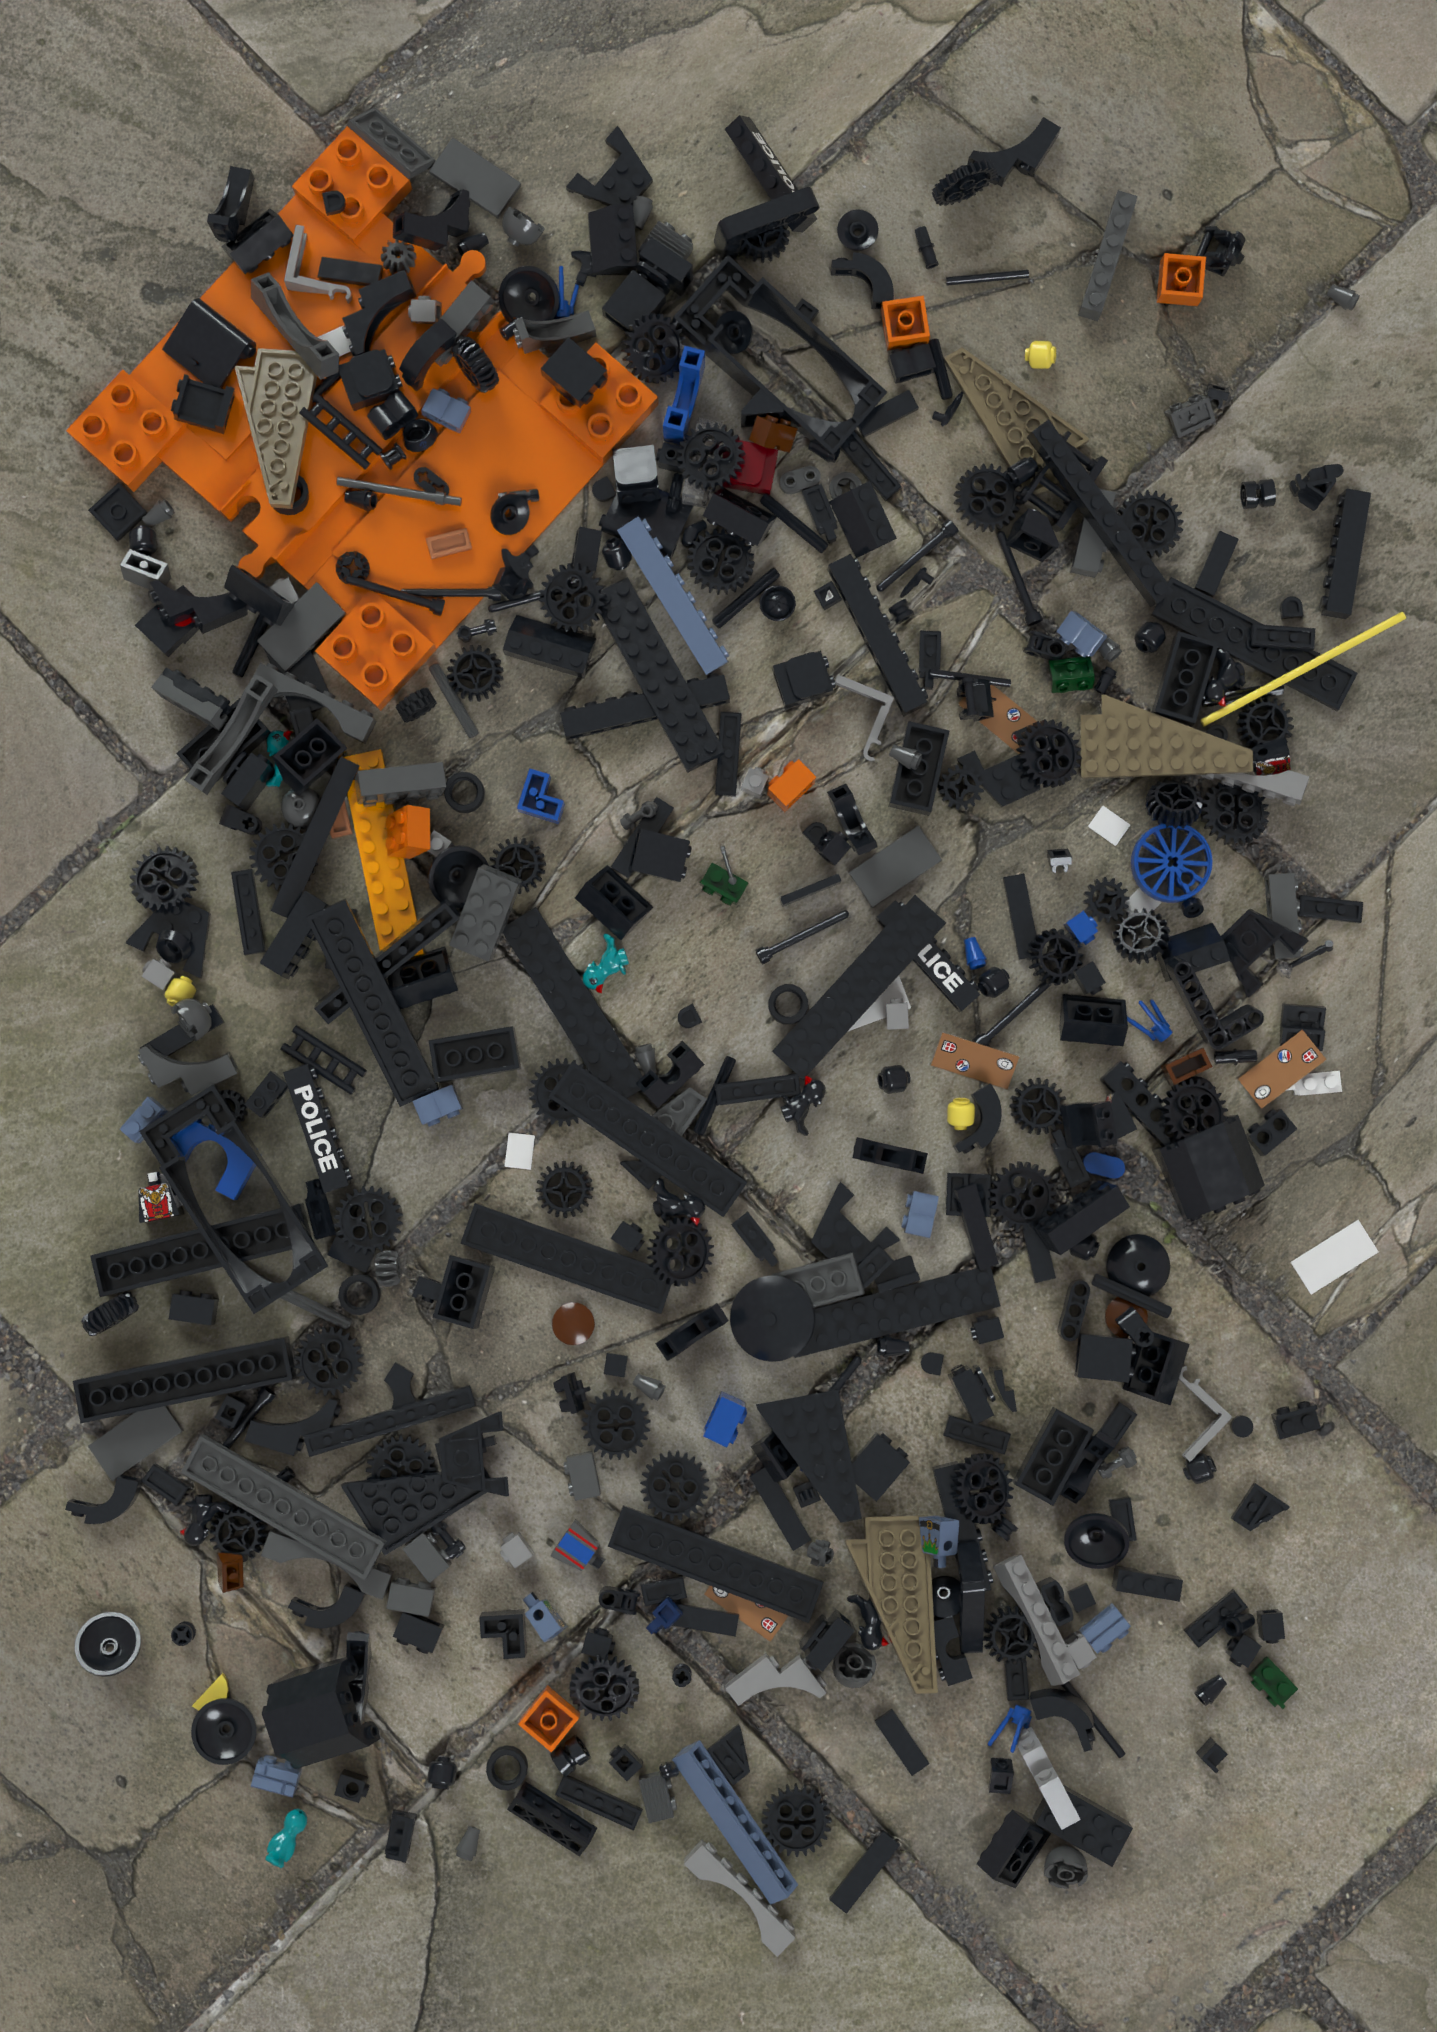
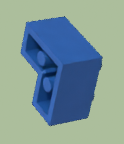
M529 768L517 810L520 813L559 824L565 803L563 800L546 795L551 781L550 774Z

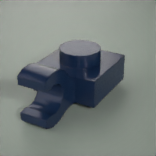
M670 1597L666 1598L652 1612L656 1618L646 1629L651 1635L654 1632L658 1633L662 1627L669 1629L683 1613Z

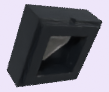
M832 581L814 591L824 611L842 601Z

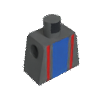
M576 1519L551 1553V1557L580 1571L584 1569L587 1563L598 1570L605 1561L603 1557L596 1553L600 1545L599 1541Z

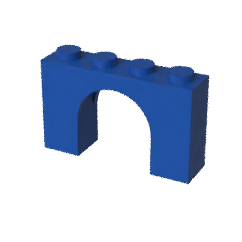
M684 346L679 364V380L672 406H668L663 423V438L666 442L680 445V441L685 442L686 440L684 435L688 433L705 370L704 350Z
M202 1119L172 1137L185 1156V1162H187L191 1152L199 1143L212 1140L220 1144L227 1154L228 1163L215 1190L233 1200L239 1199L256 1164L236 1144L224 1135L215 1133L217 1130L213 1124L209 1123L207 1126L201 1123Z

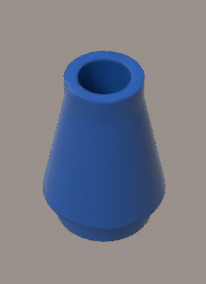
M976 937L965 939L966 964L970 967V970L986 966L987 958L979 946Z

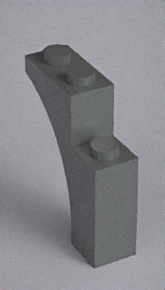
M589 310L549 321H530L524 318L514 320L516 326L513 329L514 338L518 349L522 347L524 354L546 346L549 353L554 352L568 337L575 343L596 337V330Z
M150 1044L138 1050L140 1053L138 1058L143 1066H147L150 1072L148 1077L153 1085L156 1084L160 1088L181 1077V1085L186 1093L189 1092L191 1096L239 1072L230 1052L208 1061L183 1062L159 1053Z

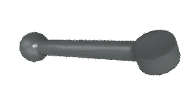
M721 846V852L729 875L728 882L734 885L737 880L733 877L725 846Z

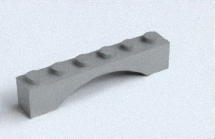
M1290 770L1268 776H1256L1245 773L1201 775L1210 780H1213V778L1220 779L1223 784L1228 786H1234V784L1242 786L1244 791L1254 793V791L1263 793L1262 796L1269 799H1274L1275 797L1282 799L1283 803L1291 806L1301 804L1309 782V776Z
M1022 1555L1009 1557L993 1566L1002 1586L1017 1602L1032 1628L1039 1647L1041 1664L1051 1686L1065 1684L1080 1675Z
M702 1839L686 1855L684 1865L699 1880H709L723 1884L739 1894L751 1907L757 1918L762 1942L778 1957L795 1939V1927L788 1919L783 1920L778 1915L779 1911L773 1904L768 1905L763 1900L764 1896L758 1889H752L747 1884L748 1880L740 1872L737 1874L732 1869L733 1865L725 1857L721 1858L716 1853L717 1849L710 1842L706 1843Z

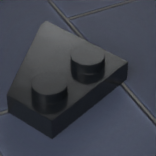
M1253 1483L1231 1516V1519L1247 1530L1252 1531L1259 1527L1261 1523L1267 1522L1273 1516L1288 1510L1290 1506L1256 1483Z
M738 1723L706 1749L733 1786L750 1773L741 1726Z

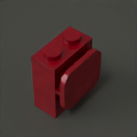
M739 440L738 442H742L744 446L740 450L745 452V456L741 457L744 459L745 464L739 465L742 468V472H735L738 479L736 480L731 477V485L725 482L723 483L724 488L761 495L768 493L770 495L778 450ZM724 452L722 458H728L731 453Z

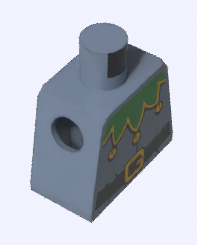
M942 1516L919 1517L923 1553L933 1555V1567L945 1568L946 1556L956 1555L959 1520Z
M534 1592L523 1599L530 1609L525 1615L543 1642L552 1640L568 1627L547 1599L540 1601ZM540 1610L544 1613L543 1618L539 1616Z

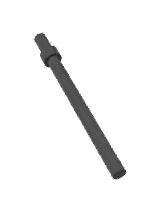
M337 477L338 486L433 501L438 505L451 504L461 506L462 504L461 497L449 496L444 492L437 491L436 493Z

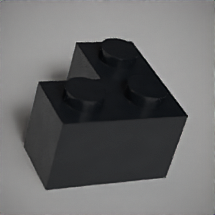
M525 1609L482 1612L479 1616L481 1639L502 1637L503 1659L525 1658L527 1654Z

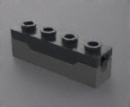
M165 668L151 688L161 698L220 731L234 713V710L229 706L230 701L222 695L217 697L215 692L206 686L204 688L200 687L201 685L192 678L186 679V676L177 669L173 672Z

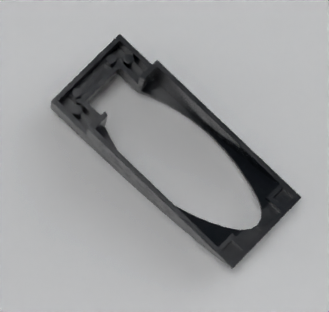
M729 255L681 307L671 321L677 322L676 328L682 329L681 333L700 350H704L707 357L751 395L754 396L762 389L783 407V418L791 421V426L798 428V432L831 455L838 450L887 394V391L766 279L762 277L757 282ZM727 291L744 307L760 312L790 328L810 344L839 377L854 404L852 418L843 422H831L788 408L724 349L719 340L724 327L722 324L718 328L714 327L704 317L706 313Z
M216 1085L209 1086L139 1131L160 1163L161 1167L159 1169L253 1314L328 1267L294 1207ZM206 1115L217 1131L215 1133L224 1135L256 1164L269 1182L279 1201L287 1223L293 1252V1269L290 1277L284 1282L275 1283L268 1281L244 1264L219 1238L198 1204L189 1180L185 1156L172 1137Z

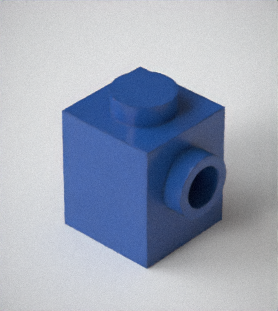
M1084 910L1063 924L1067 931L1071 933L1072 938L1077 939V945L1082 942L1087 945L1095 939L1094 934L1098 932L1096 921L1091 916L1088 917Z

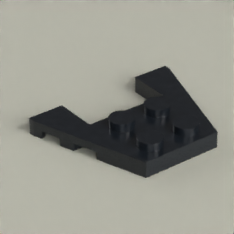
M617 126L605 141L608 146L620 154L619 158L595 186L577 173L566 186L568 192L583 195L584 198L594 199L606 206L633 205L636 197L642 196L653 183V179L621 129Z
M1028 726L1014 732L1017 741L1024 739L1021 733L1027 731L1026 728ZM975 750L957 759L961 766L967 765V770L970 771L974 767V774H981L978 781H984V784L981 786L1001 808L1041 789L1040 785L1036 786V779L1029 781L1030 774L1023 775L1026 770L1025 767H1018L1022 760H1017L1016 757L1020 756L1021 753L986 770L983 769Z
M180 902L178 903V910L174 906L171 907V912H168L166 908H164L162 913L156 910L126 941V944L145 952L154 932L160 934L164 930L176 931L187 939L192 950L183 971L202 978L211 913L186 902V905Z
M1248 909L1221 935L1231 960L1230 963L1232 962L1237 972L1236 975L1239 981H1241L1248 998L1264 984L1249 967L1278 939L1293 955L1309 942L1307 938L1252 909Z
M841 1182L837 1185L811 1242L828 1259L854 1252L857 1263L863 1261L878 1245L886 1249L899 1242L900 1239L887 1226L870 1242L840 1213V1210L854 1196Z
M502 1411L439 1438L443 1483L501 1496H509L507 1476L485 1479L481 1433L503 1431Z

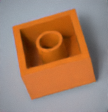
M1164 253L1159 266L1157 303L1198 306L1203 298L1206 257Z
M924 296L882 302L881 317L887 351L908 348L917 343L928 344L930 332Z
M799 759L795 763L793 761L789 762L784 767L783 774L780 777L776 775L768 783L767 795L784 812L801 798L816 781V776Z
M406 805L387 815L385 822L387 828L385 843L387 856L411 859L430 850V808Z
M547 1685L520 1718L518 1725L552 1752L578 1721L580 1712Z

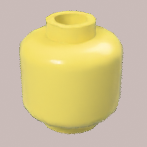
M1033 341L1030 347L1025 350V361H1029V365L1033 369H1049L1056 361V347L1050 341Z
M184 976L171 979L164 995L167 1003L173 1006L183 999H193L196 993V988L192 984L193 981Z
M955 1098L953 1102L948 1104L947 1122L954 1126V1129L966 1130L967 1126L974 1124L975 1105L969 1099Z

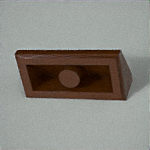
M217 1553L218 1583L222 1593L243 1588V1556Z

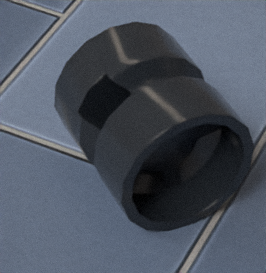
M1273 479L1260 480L1258 483L1255 481L1242 482L1240 498L1243 509H1253L1258 505L1261 507L1274 506L1276 502V488Z
M577 1735L568 1739L564 1747L559 1746L550 1752L554 1764L565 1777L576 1770L577 1764L581 1766L591 1759L586 1746Z

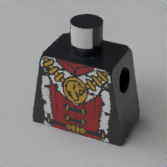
M1285 737L1251 749L1253 750V772L1256 776H1268L1288 770L1291 771L1290 753Z
M160 1172L147 1174L149 1186L139 1188L138 1190L139 1222L147 1223L184 1215V1210L178 1196L168 1182L162 1183Z

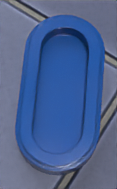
M1091 1152L1086 1154L1082 1160L1086 1171L1091 1174L1115 1179L1121 1177L1125 1172L1124 1162L1117 1157Z

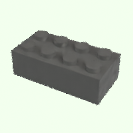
M443 762L357 771L354 779L358 804H363L364 807L375 806L377 802H384L386 805L395 804L397 800L415 802L418 801V798L426 797L427 800H435L442 796L446 788Z
M485 864L480 866L449 946L489 962L494 957L523 880Z

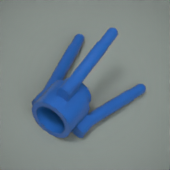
M559 266L560 304L554 318L555 320L574 315V306L579 285L576 284L570 305H568V301L564 300L563 266Z
M1153 999L1150 1000V1003L1160 1021L1156 1019L1143 1001H1139L1142 1009L1154 1022V1025L1150 1028L1153 1032H1150L1128 1016L1127 1021L1148 1035L1152 1041L1157 1039L1160 1043L1173 1033L1169 1028L1170 1025Z
M1017 1704L1014 1709L1010 1708L1007 1716L988 1742V1746L994 1743L1012 1717V1722L1018 1725L1010 1749L1011 1753H1014L1022 1727L1024 1729L1029 1728L1032 1711Z

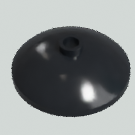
M522 266L512 270L505 276L499 288V305L503 315L509 322H512L515 316H522L530 321L553 320L558 312L560 304L558 287L553 278L538 267ZM531 293H534L536 295L535 300L531 299Z
M453 846L442 851L433 860L428 872V884L433 896L440 903L447 898L455 908H464L478 868L483 864L489 866L485 857L477 850L468 846ZM458 870V875L454 877L453 872Z
M1132 1234L1121 1238L1112 1246L1106 1260V1271L1109 1279L1149 1297L1162 1289L1167 1282L1170 1274V1260L1167 1251L1156 1239L1143 1234ZM1142 1262L1144 1269L1139 1271L1137 1265Z
M1090 1513L1076 1518L1069 1524L1064 1535V1545L1068 1555L1078 1564L1092 1569H1104L1112 1567L1124 1559L1129 1550V1535L1126 1528L1117 1519L1105 1514Z
M105 1612L92 1617L81 1627L75 1640V1655L79 1664L90 1674L101 1677L113 1676L126 1670L136 1660L141 1648V1635L137 1625L128 1616L117 1612ZM108 1647H114L113 1651L107 1652Z
M230 1698L215 1699L205 1704L196 1714L191 1728L192 1742L197 1752L205 1760L218 1765H229L243 1759L252 1749L257 1736V1725L252 1712L243 1703ZM224 1725H229L230 1731H225Z

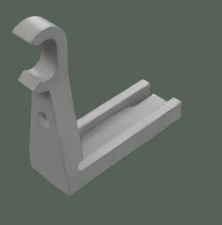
M296 225L284 278L287 290L329 294L330 300L334 299L336 292L346 293L345 298L349 304L352 300V294L347 286L299 276L307 234L304 233V226Z
M838 675L835 685L885 705L881 706L863 751L866 760L875 761L874 757L868 755V750L872 743L882 744L878 740V736L894 697Z
M1183 1366L1179 1380L1214 1414L1219 1413V1416L1182 1454L1190 1462L1226 1425L1232 1416L1198 1385L1200 1379H1195L1193 1383H1189L1183 1377V1372L1187 1370V1366Z

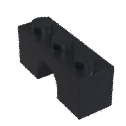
M683 1041L667 1054L672 1061V1067L668 1073L657 1075L650 1070L636 1083L657 1107L665 1103L673 1093L680 1089L686 1081L705 1065Z
M1115 1565L1112 1587L1115 1591L1180 1602L1183 1580L1179 1576L1158 1572L1157 1574H1150L1134 1568Z
M934 1617L936 1660H939L941 1668H938L941 1681L946 1680L947 1685L951 1686L972 1679L973 1677L965 1654L953 1656L946 1652L947 1643L951 1639L959 1637L953 1617Z

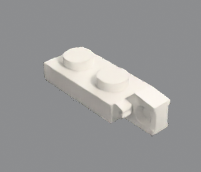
M1340 1071L1309 1073L1287 1090H1293L1294 1095L1298 1096L1342 1092Z

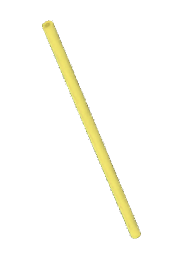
M1404 612L1396 614L1200 719L1202 726L1205 727L1405 620Z

